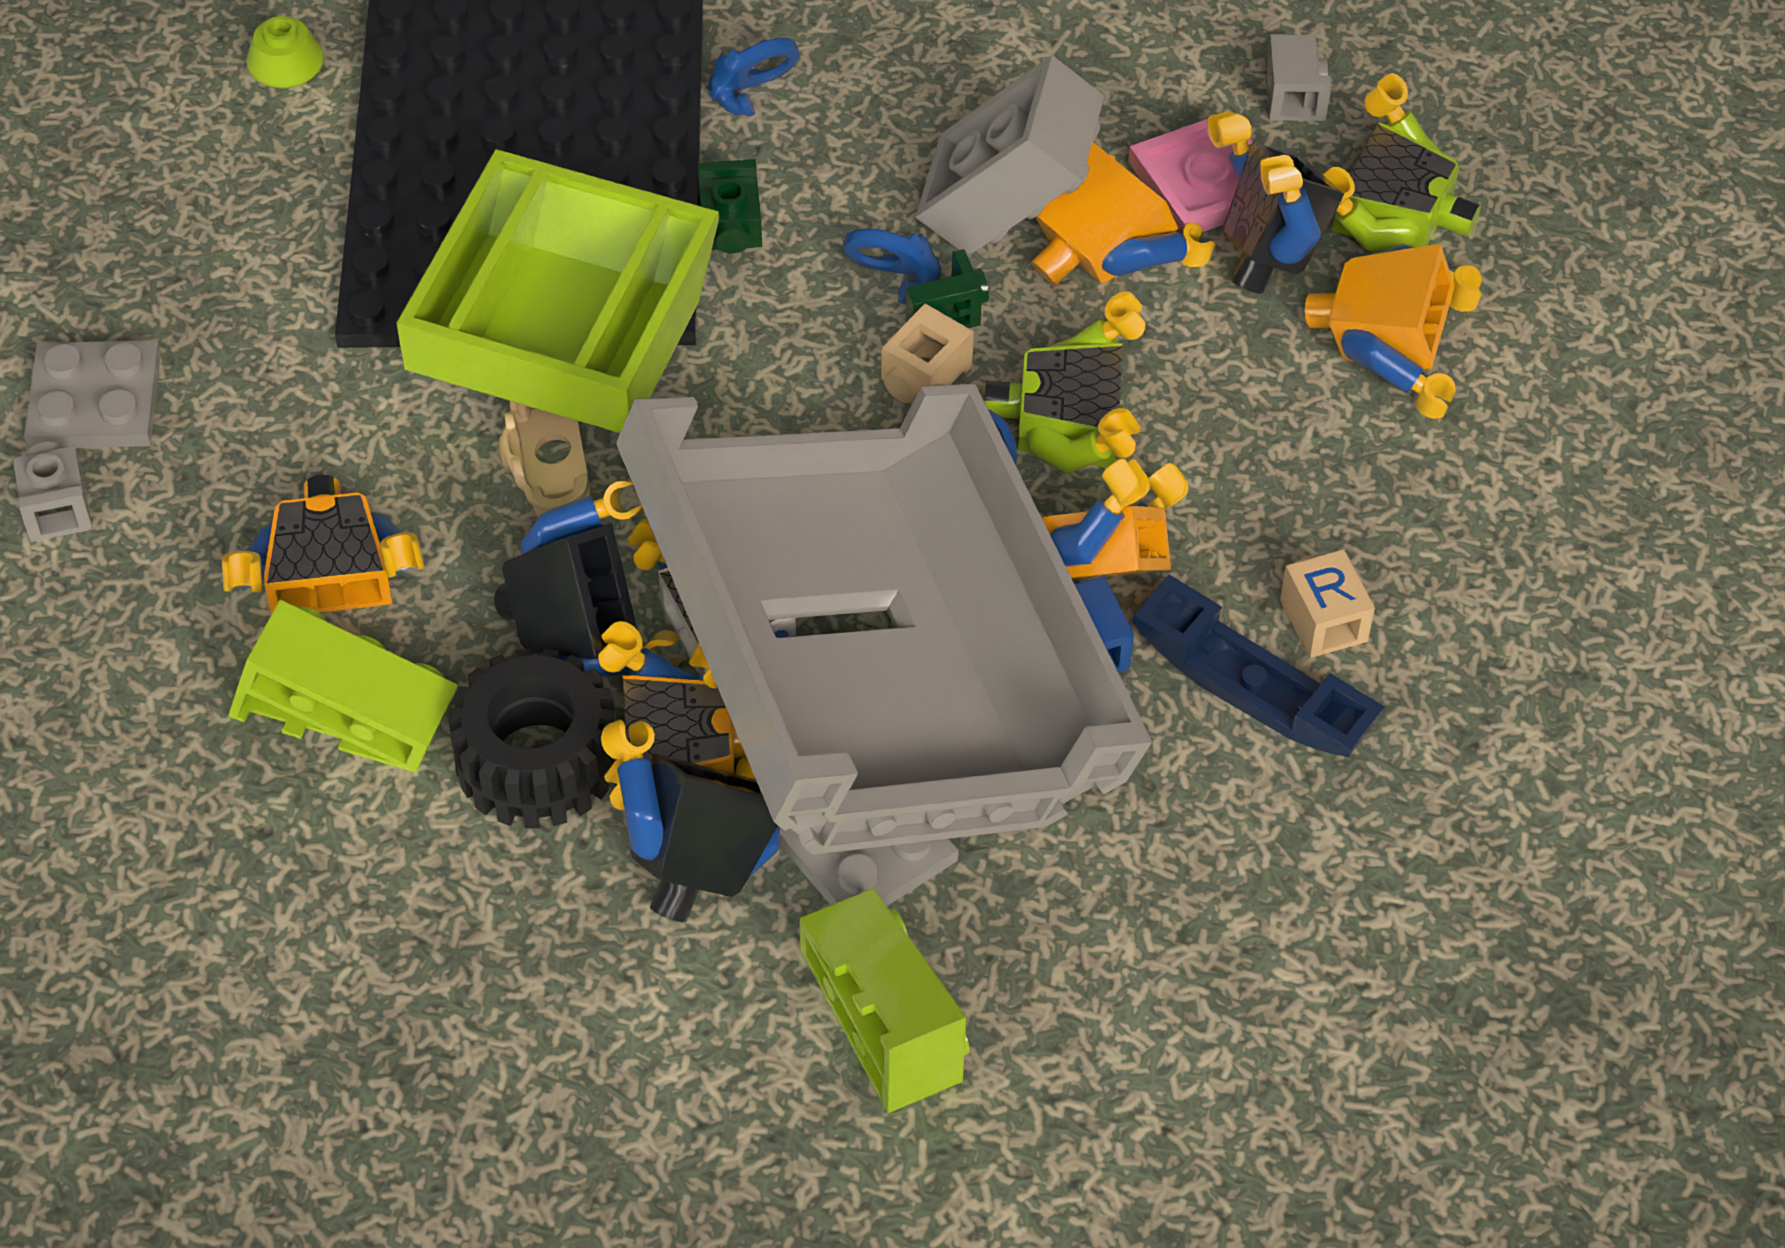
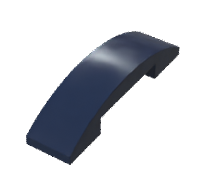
M1170 574L1133 615L1132 623L1142 635L1193 682L1297 743L1327 753L1349 757L1383 714L1385 706L1333 674L1329 673L1320 684L1221 623L1219 618L1222 606Z

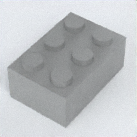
M1051 55L940 134L915 218L957 249H965L966 253L972 254L987 243H997L1010 228L1025 218H1035L1049 202L1064 192L1066 194L1074 192L1084 182L1089 172V165L1086 163L1090 148L1100 130L1098 118L1104 95Z

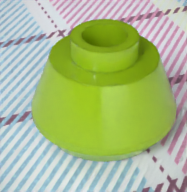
M286 16L270 18L256 28L246 57L247 68L252 77L266 86L278 89L294 88L307 83L320 71L324 61L323 49L306 25L298 19Z

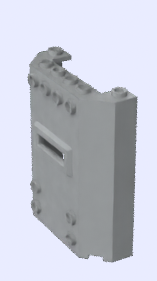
M976 384L921 386L901 427L897 429H859L856 431L803 432L800 434L747 435L744 437L705 439L695 437L686 440L683 439L698 408L694 397H653L634 400L616 442L771 817L784 831L788 829L793 830L798 835L802 846L811 854H825L1047 827L1068 815L1064 803L1096 785L1103 794H1106L1127 782L1152 744V740ZM887 610L894 628L776 638L769 620Z

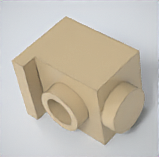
M924 304L882 347L881 379L884 380L888 392L900 402L910 403L916 397L921 386L951 385L962 373L966 374L972 368L974 331Z

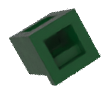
M756 159L697 163L700 207L719 212V221L712 250L739 253L747 248L762 247Z

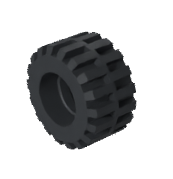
M530 648L516 650L517 657L508 660L501 654L489 660L490 669L484 671L477 667L467 676L469 687H458L453 697L455 708L449 709L450 738L456 773L460 779L461 789L467 798L474 796L475 808L484 815H487L495 807L498 822L509 826L512 825L515 816L523 817L525 828H539V818L551 816L553 826L567 823V810L574 808L578 815L582 816L592 809L590 794L602 800L609 791V783L605 780L604 775L617 759H613L605 752L601 736L605 726L616 721L609 688H603L602 677L594 668L584 672L583 660L573 655H570L564 661L559 659L557 650L544 649L542 655H531ZM533 725L552 726L565 732L556 741L537 748H520L504 742L513 732Z

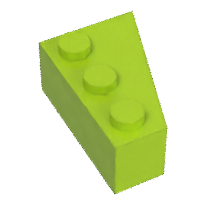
M280 599L246 660L228 717L245 722L249 713L253 712L286 722L281 730L282 733L300 739L306 729L342 739L338 750L416 773L449 708L458 684L445 679L443 674L432 666L423 663L414 664L387 651L380 642L369 636L354 635L327 622L320 613L311 608L295 607Z
M872 888L799 918L800 950L887 1113H891L963 1082L964 1056L970 1053L966 1036V1016L909 938L905 924L895 908L889 909L876 890Z

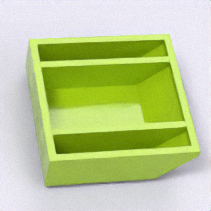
M496 149L397 321L404 369L620 433L634 400L649 399L652 396L699 303L719 221V212Z

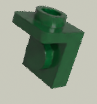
M965 249L952 251L951 277L906 287V322L924 304H927L967 328L981 326V305L989 301L988 285L983 270L981 268L973 269Z

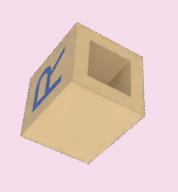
M1344 549L1322 556L1318 554L1308 555L1293 564L1286 565L1280 601L1309 658L1368 642L1375 607Z

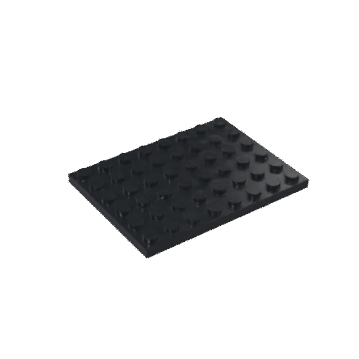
M369 0L335 330L337 348L401 347L397 321L496 149L699 206L697 163H700L703 0ZM697 307L677 345H696Z

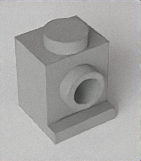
M1271 34L1265 71L1269 120L1326 121L1332 82L1331 76H1328L1327 58H1318L1316 35Z
M40 442L33 445L28 450L27 455L13 457L19 496L18 505L30 542L93 530L84 475L75 445L63 448L55 442ZM69 505L73 507L71 510L41 516L38 513L39 511Z

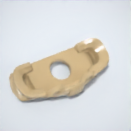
M510 401V412L504 413L506 426L503 428L502 436L499 438V456L503 466L509 468L517 486L525 492L526 498L533 506L537 517L539 518L541 514L548 510L591 495L579 421ZM552 440H562L571 446L568 456L558 463H543L536 457L539 448Z

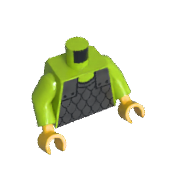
M1393 73L1379 80L1377 87L1368 92L1365 97L1367 112L1375 117L1386 116L1389 121L1386 125L1378 123L1350 174L1340 167H1332L1323 174L1344 193L1342 201L1334 214L1332 231L1352 236L1369 252L1387 251L1401 244L1410 245L1414 248L1427 246L1437 227L1470 237L1478 220L1481 204L1454 195L1460 166L1455 159L1445 155L1431 141L1410 110L1403 111L1400 107L1408 98V88L1404 80Z
M1123 291L1117 293L1107 302L1104 314L1108 321L1098 319L1070 338L1045 348H1031L1024 354L1022 383L986 381L984 403L987 409L995 412L1001 418L1020 419L1018 450L1032 453L1035 457L1062 473H1072L1089 465L1108 468L1115 462L1116 456L1128 458L1133 454L1136 443L1131 435L1140 432L1141 427L1128 409L1119 408L1123 344L1117 343L1118 335L1128 340H1134L1142 336L1145 330V321L1139 315L1142 310V304L1131 292Z

